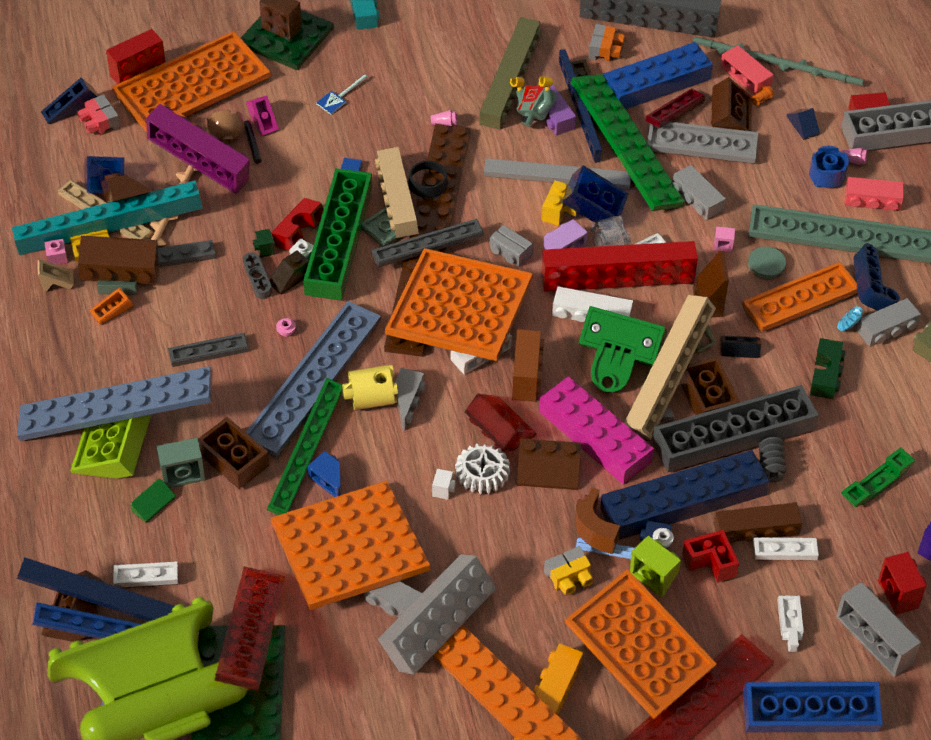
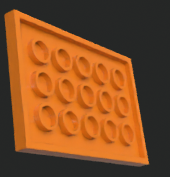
M628 569L565 620L566 625L653 719L659 716L716 666V662Z

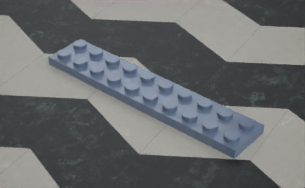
M347 301L246 433L266 449L268 454L278 457L310 415L326 377L336 381L380 323L381 316Z
M208 366L20 405L17 437L20 441L209 403L212 400L213 371Z

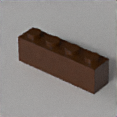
M797 502L716 511L714 527L715 531L724 530L731 544L737 541H753L754 538L795 536L800 534L802 519Z

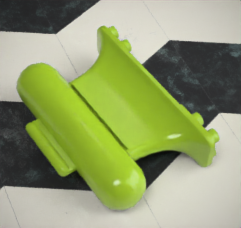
M198 597L193 600L191 606L185 607L183 604H178L173 607L171 613L161 618L97 641L93 640L83 644L82 641L77 640L70 645V649L62 651L61 648H55L49 652L48 678L51 682L57 683L67 679L81 680L92 687L104 702V705L96 707L84 715L80 724L82 740H140L142 738L146 740H174L209 726L211 721L208 713L234 704L244 698L249 688V680L246 670L240 663L225 660L204 667L201 661L197 637L199 631L207 628L212 622L213 605L210 601H205L203 597Z

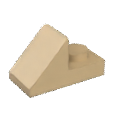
M41 259L37 261L38 277L45 292L52 284L71 289L74 286L73 270Z

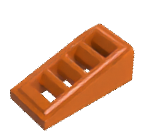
M119 287L90 309L89 312L101 325L127 311L134 305ZM99 311H102L104 314L102 317L98 314Z

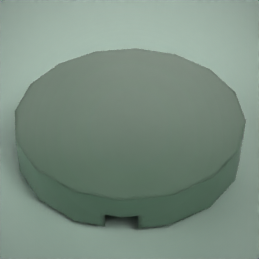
M772 247L756 248L750 253L748 258V268L754 272L755 276L762 279H774L776 276L782 275L786 267L784 255Z

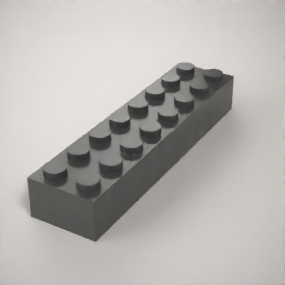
M581 0L579 17L715 38L721 0Z
M799 385L654 427L652 442L667 472H671L757 447L762 440L769 437L784 439L815 430L819 415L803 386Z

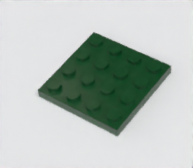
M301 10L302 28L291 40H288L262 28L260 16L244 33L241 39L252 52L298 70L334 29V23Z

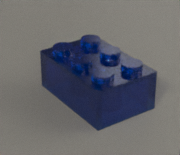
M582 165L572 174L562 203L608 231L619 222L629 193Z

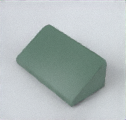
M99 280L97 283L98 294H111L120 287L126 295H137V282Z

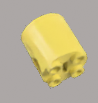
M393 365L348 371L349 383L342 384L344 399L352 400L354 410L397 403L398 389L397 384L393 381Z

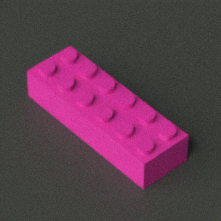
M569 376L540 397L539 412L573 442L581 443V449L623 485L652 463L654 448Z

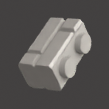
M502 225L490 237L491 251L494 254L503 256L510 264L514 263L520 267L533 254V243L505 225Z

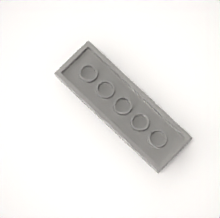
M669 122L661 128L650 124L647 143L651 150L656 152L755 164L758 132Z

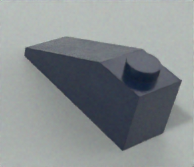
M79 78L44 108L41 113L47 123L52 124L77 114V111L85 108L84 102L98 97V94L83 78Z

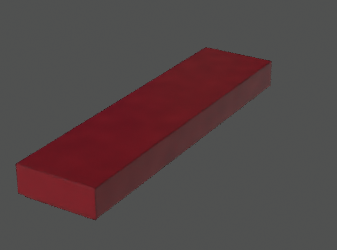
M691 88L646 115V122L661 128L705 101V95Z

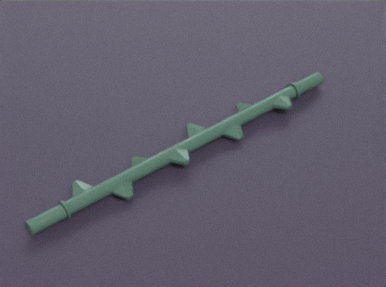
M696 36L693 39V42L699 45L716 49L719 55L735 47L715 42L712 39L707 40ZM742 43L738 44L754 59L777 64L782 71L792 68L812 73L813 76L820 75L843 81V83L863 85L864 79L841 74L836 70L829 71L809 66L805 59L794 62L775 57L773 54L766 55L747 50Z

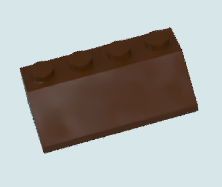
M81 235L78 259L79 280L130 281L139 284H155L159 275L157 240Z

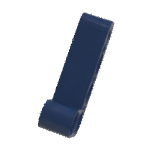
M865 243L853 257L858 297L864 305L879 311L897 303L900 300V296L895 290L883 285L878 251L873 245Z

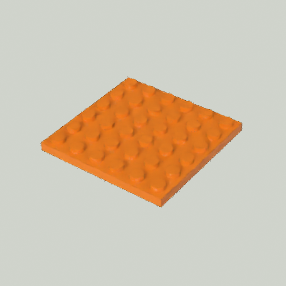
M424 248L385 328V334L497 361L531 284L533 273Z
M387 481L270 518L273 529L310 610L431 571L430 563Z

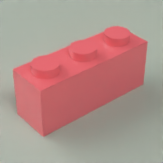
M737 45L722 54L720 67L753 95L760 92L764 86L772 87L773 74L740 46Z
M855 177L847 178L845 206L901 210L903 182Z

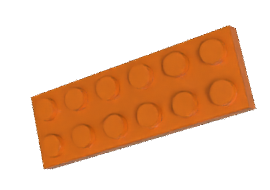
M838 262L742 301V306L761 332H764L857 294V283L841 262Z

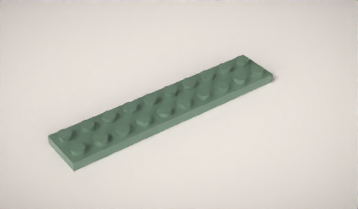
M755 204L752 206L748 237L858 252L865 243H869L877 249L879 256L931 263V230Z

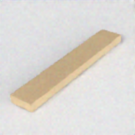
M72 180L58 190L60 196L81 209L107 203ZM142 224L117 230V232L127 238L149 239L153 236V231Z

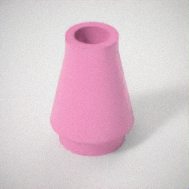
M448 110L431 115V124L457 126V112Z
M863 147L841 149L842 153L845 152L848 155L850 163L860 166L861 164H866L867 150L863 149Z

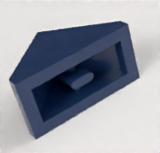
M814 108L800 109L786 115L803 140L820 134Z

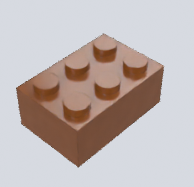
M517 329L512 400L536 402V394H540L544 339H540L541 331Z

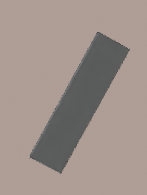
M245 333L171 347L168 348L172 367L249 352Z

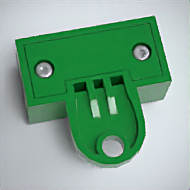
M589 306L579 344L581 347L596 351L591 367V377L597 388L606 393L621 391L630 380L635 362L652 367L664 344L667 334L666 327ZM607 377L613 379V385L610 388H605L602 384L603 380Z

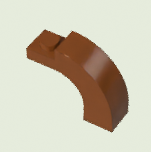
M591 488L589 495H585L583 500H577L575 528L582 540L597 550L613 554L619 538L620 525L603 521L597 517L594 512L598 505L600 490Z

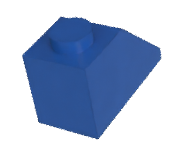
M324 451L308 465V475L311 480L324 490L337 497L341 495L340 462L334 455H329Z

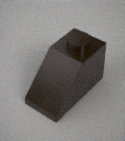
M298 250L282 259L269 280L271 286L282 295L303 281L309 260Z

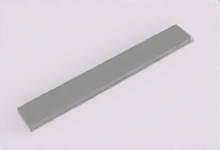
M486 158L484 176L543 182H554L556 180L566 184L630 189L631 177L627 171Z

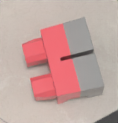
M104 94L84 102L85 108L77 111L81 123L85 122V128L89 134L98 131L102 135L105 129L112 127L113 130L120 128L118 114Z

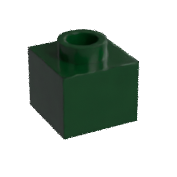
M270 229L255 231L256 239L253 240V246L255 251L258 250L260 258L275 255Z

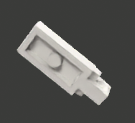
M778 596L782 639L787 640L789 652H797L798 640L803 639L804 632L800 596Z

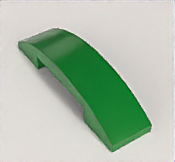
M900 447L886 458L884 464L860 482L855 481L841 492V495L854 507L861 506L896 482L915 463V459Z

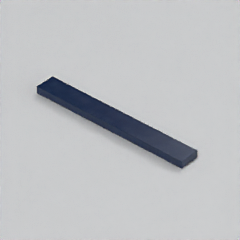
M562 49L559 51V65L595 163H598L602 159V148L589 112L571 84L572 78L576 76L566 49Z
M25 557L17 576L19 580L146 621L166 616L172 612L174 605Z

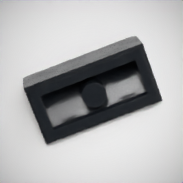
M721 336V356L760 357L761 342L759 337Z

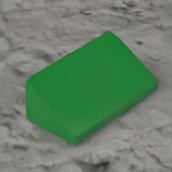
M159 478L131 502V510L147 523L176 496Z

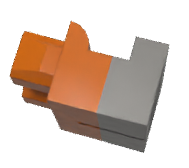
M596 24L589 47V59L596 60V56L604 57L609 62L610 57L620 58L625 34L616 33L615 27Z

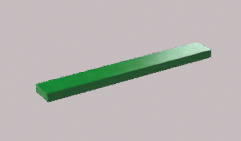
M326 377L267 507V511L277 515L289 511L308 469V465L313 458L343 391L342 384Z

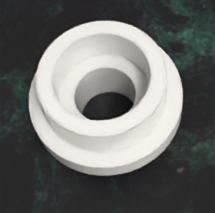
M660 528L653 533L652 539L658 540L664 548H667L673 543L674 536L670 530Z

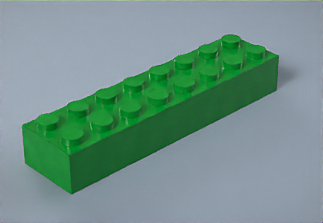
M335 168L304 277V294L306 296L342 301L372 191V173Z

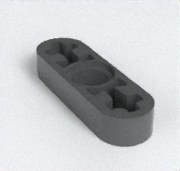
M253 252L245 254L243 256V267L255 296L259 299L270 297L272 294L271 284L259 255ZM255 273L262 274L260 278L252 277ZM261 284H262V286H263V288H264V291H262V289H260V285H261Z

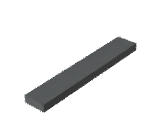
M474 219L373 249L372 256L379 268L419 256L424 248L436 251L483 237L484 231L478 220Z

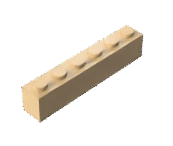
M399 147L377 151L378 158L375 159L376 169H380L378 171L379 182L383 181V183H380L382 194L386 193L383 197L385 206H389L386 208L388 219L392 218V220H389L391 231H395L396 238L419 234Z

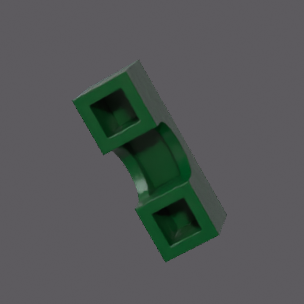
M820 338L815 365L823 366L826 369L815 368L810 390L811 396L833 400L835 392L839 393L841 381H838L837 378L842 376L843 366L840 365V362H844L846 353L845 350H842L843 342Z

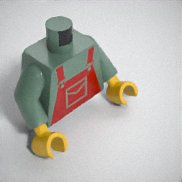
M541 76L539 78L540 86H525L524 89L522 87L525 81L522 77L511 78V86L517 87L518 90L516 91L518 98L517 112L523 116L522 125L531 127L533 120L545 119L556 101L558 95L550 89L553 85V80L550 77Z

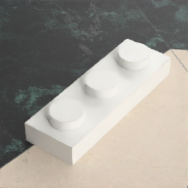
M754 538L753 540L755 560L818 559L816 538Z
M178 562L114 565L113 584L118 588L178 584Z

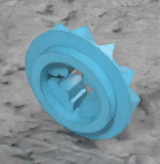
M860 306L850 309L838 322L837 328L840 331H847L852 328L862 317L863 309Z

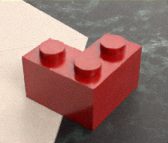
M724 530L684 540L682 555L690 571L710 566L717 582L737 577L739 562Z

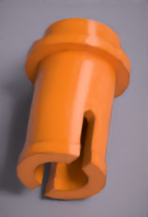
M764 86L760 92L751 97V101L755 106H759L765 100H770L774 95V91L770 86Z

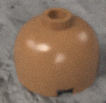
M230 110L218 111L211 114L210 119L207 118L210 134L217 137L223 143L233 142V140L241 135L244 129L243 116L238 111H236V114H232Z

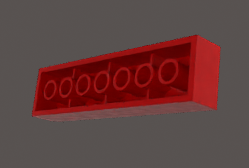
M695 241L546 249L542 253L541 276L543 291L555 292L557 287L574 290H592L599 288L694 283L698 262Z

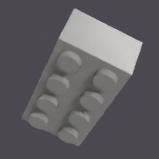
M862 582L845 592L841 597L836 615L838 620L893 677H896L913 665L921 644L917 635L910 632L904 626L903 621L896 617L889 610L888 606L881 602L874 595V592Z

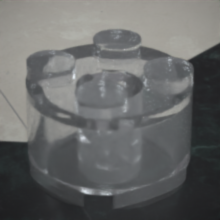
M613 216L592 223L591 232L595 231L596 236L592 238L595 247L628 245L631 242L630 234L628 231H625L621 216Z

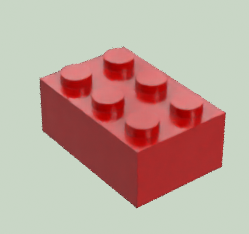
M153 29L147 30L106 50L110 76L117 84L166 62L163 40Z

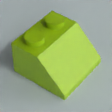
M647 536L631 553L630 572L662 598L679 573L681 560L674 552H669L658 540Z

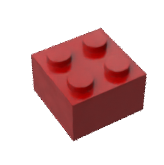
M908 552L884 559L878 582L895 615L918 609L927 583L925 578L920 575L916 561L911 558Z

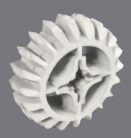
M486 443L483 446L476 444L475 448L469 445L468 451L463 450L461 455H458L455 464L459 483L464 484L465 490L471 488L472 493L477 490L480 495L483 491H486L489 495L490 490L497 492L498 487L503 488L504 482H507L510 474V462L507 459L506 453H502L500 448L495 450L494 445L487 447Z

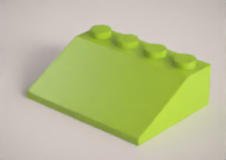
M151 415L84 428L70 472L73 474L115 479L133 476Z

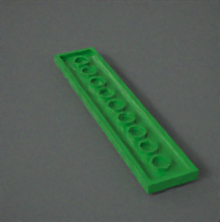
M603 74L573 77L571 84L650 209L658 211L683 207L684 199L673 186L670 177L621 101L618 100L613 90L605 81Z

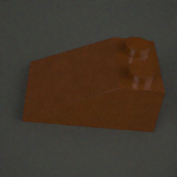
M719 251L697 276L696 284H693V295L708 297L716 309L711 318L723 317L729 283L724 251Z

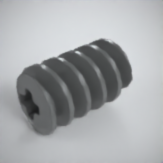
M779 437L766 438L759 444L760 464L770 482L782 481L784 479L783 474L787 471L784 441Z

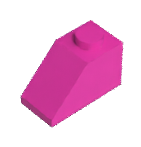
M267 95L246 102L251 119L261 135L279 130Z

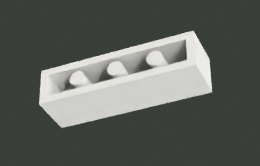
M557 287L552 316L585 322L589 306L631 317L633 300Z

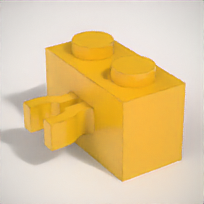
M554 180L542 206V221L559 226L565 212L572 216L577 215L580 201H571L572 185Z

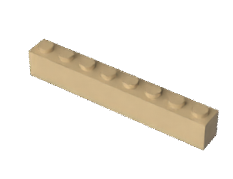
M687 296L625 419L624 424L642 439H652L654 427L659 425L716 309L708 297Z

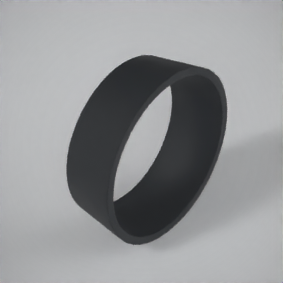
M421 161L411 168L408 187L412 193L419 197H437L443 194L448 187L446 170L438 162ZM431 169L440 172L444 179L435 186L426 187L417 184L412 179V176L418 171Z

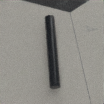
M249 120L244 121V127L253 159L256 164L261 163V157L252 125Z

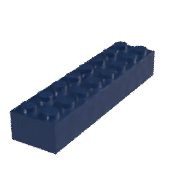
M750 450L602 494L600 509L606 522L620 525L618 540L641 534L642 528L646 529L647 521L670 525L766 496L770 481L754 451Z

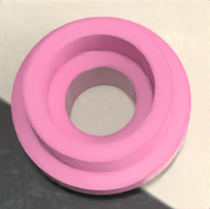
M284 318L277 322L276 328L280 335L288 337L294 333L296 324L292 319Z

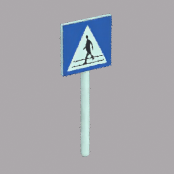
M363 75L339 95L330 91L316 104L332 115L346 103L341 97L363 81L367 75Z

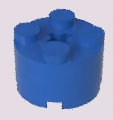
M823 146L813 153L809 175L816 187L833 188L843 185L849 164V158L845 152L838 151L839 148L834 146Z

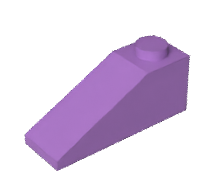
M552 85L550 89L558 97L548 112L547 126L557 136L575 129L576 116L555 86Z

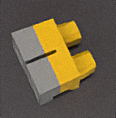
M580 546L564 552L563 556L559 554L544 562L545 575L547 578H551L556 591L561 589L566 596L576 591L574 583L578 581L582 587H588L593 584V577L590 572L591 564Z

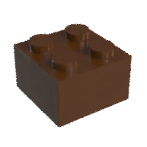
M259 1L262 28L288 40H291L301 30L302 20L299 1Z

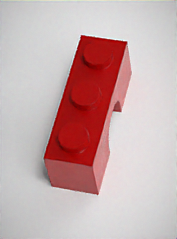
M303 198L271 232L276 247L290 250L300 238L304 240L301 228L308 226L316 228L320 224L324 210L322 203Z

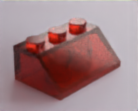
M477 393L464 412L470 417L469 421L482 429V434L495 442V447L497 449L500 448L501 451H514L520 447V438L532 439L537 434L499 396Z

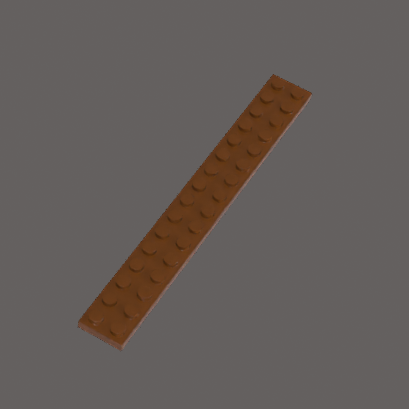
M435 123L427 161L438 162L445 168L448 187L443 194L437 197H418L415 215L419 234L410 235L409 239L451 226L471 128ZM425 169L421 186H435L442 182L444 176L436 170ZM446 248L436 251L445 253ZM421 255L404 260L392 313ZM387 335L384 352L423 357L425 344Z

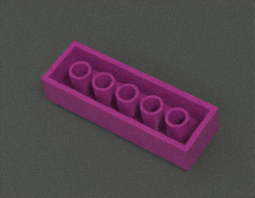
M159 104L146 118L148 140L231 192L237 194L249 180L250 159L245 154L239 153L230 145L222 143L217 137L206 133L200 126L190 123L185 117L177 115L169 107Z

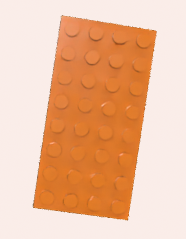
M232 31L112 86V91L147 133L146 118L159 104L169 107L177 115L181 113L187 117L271 77V72L235 31Z

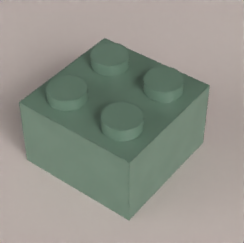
M197 438L157 446L163 482L169 488L205 481L202 456Z

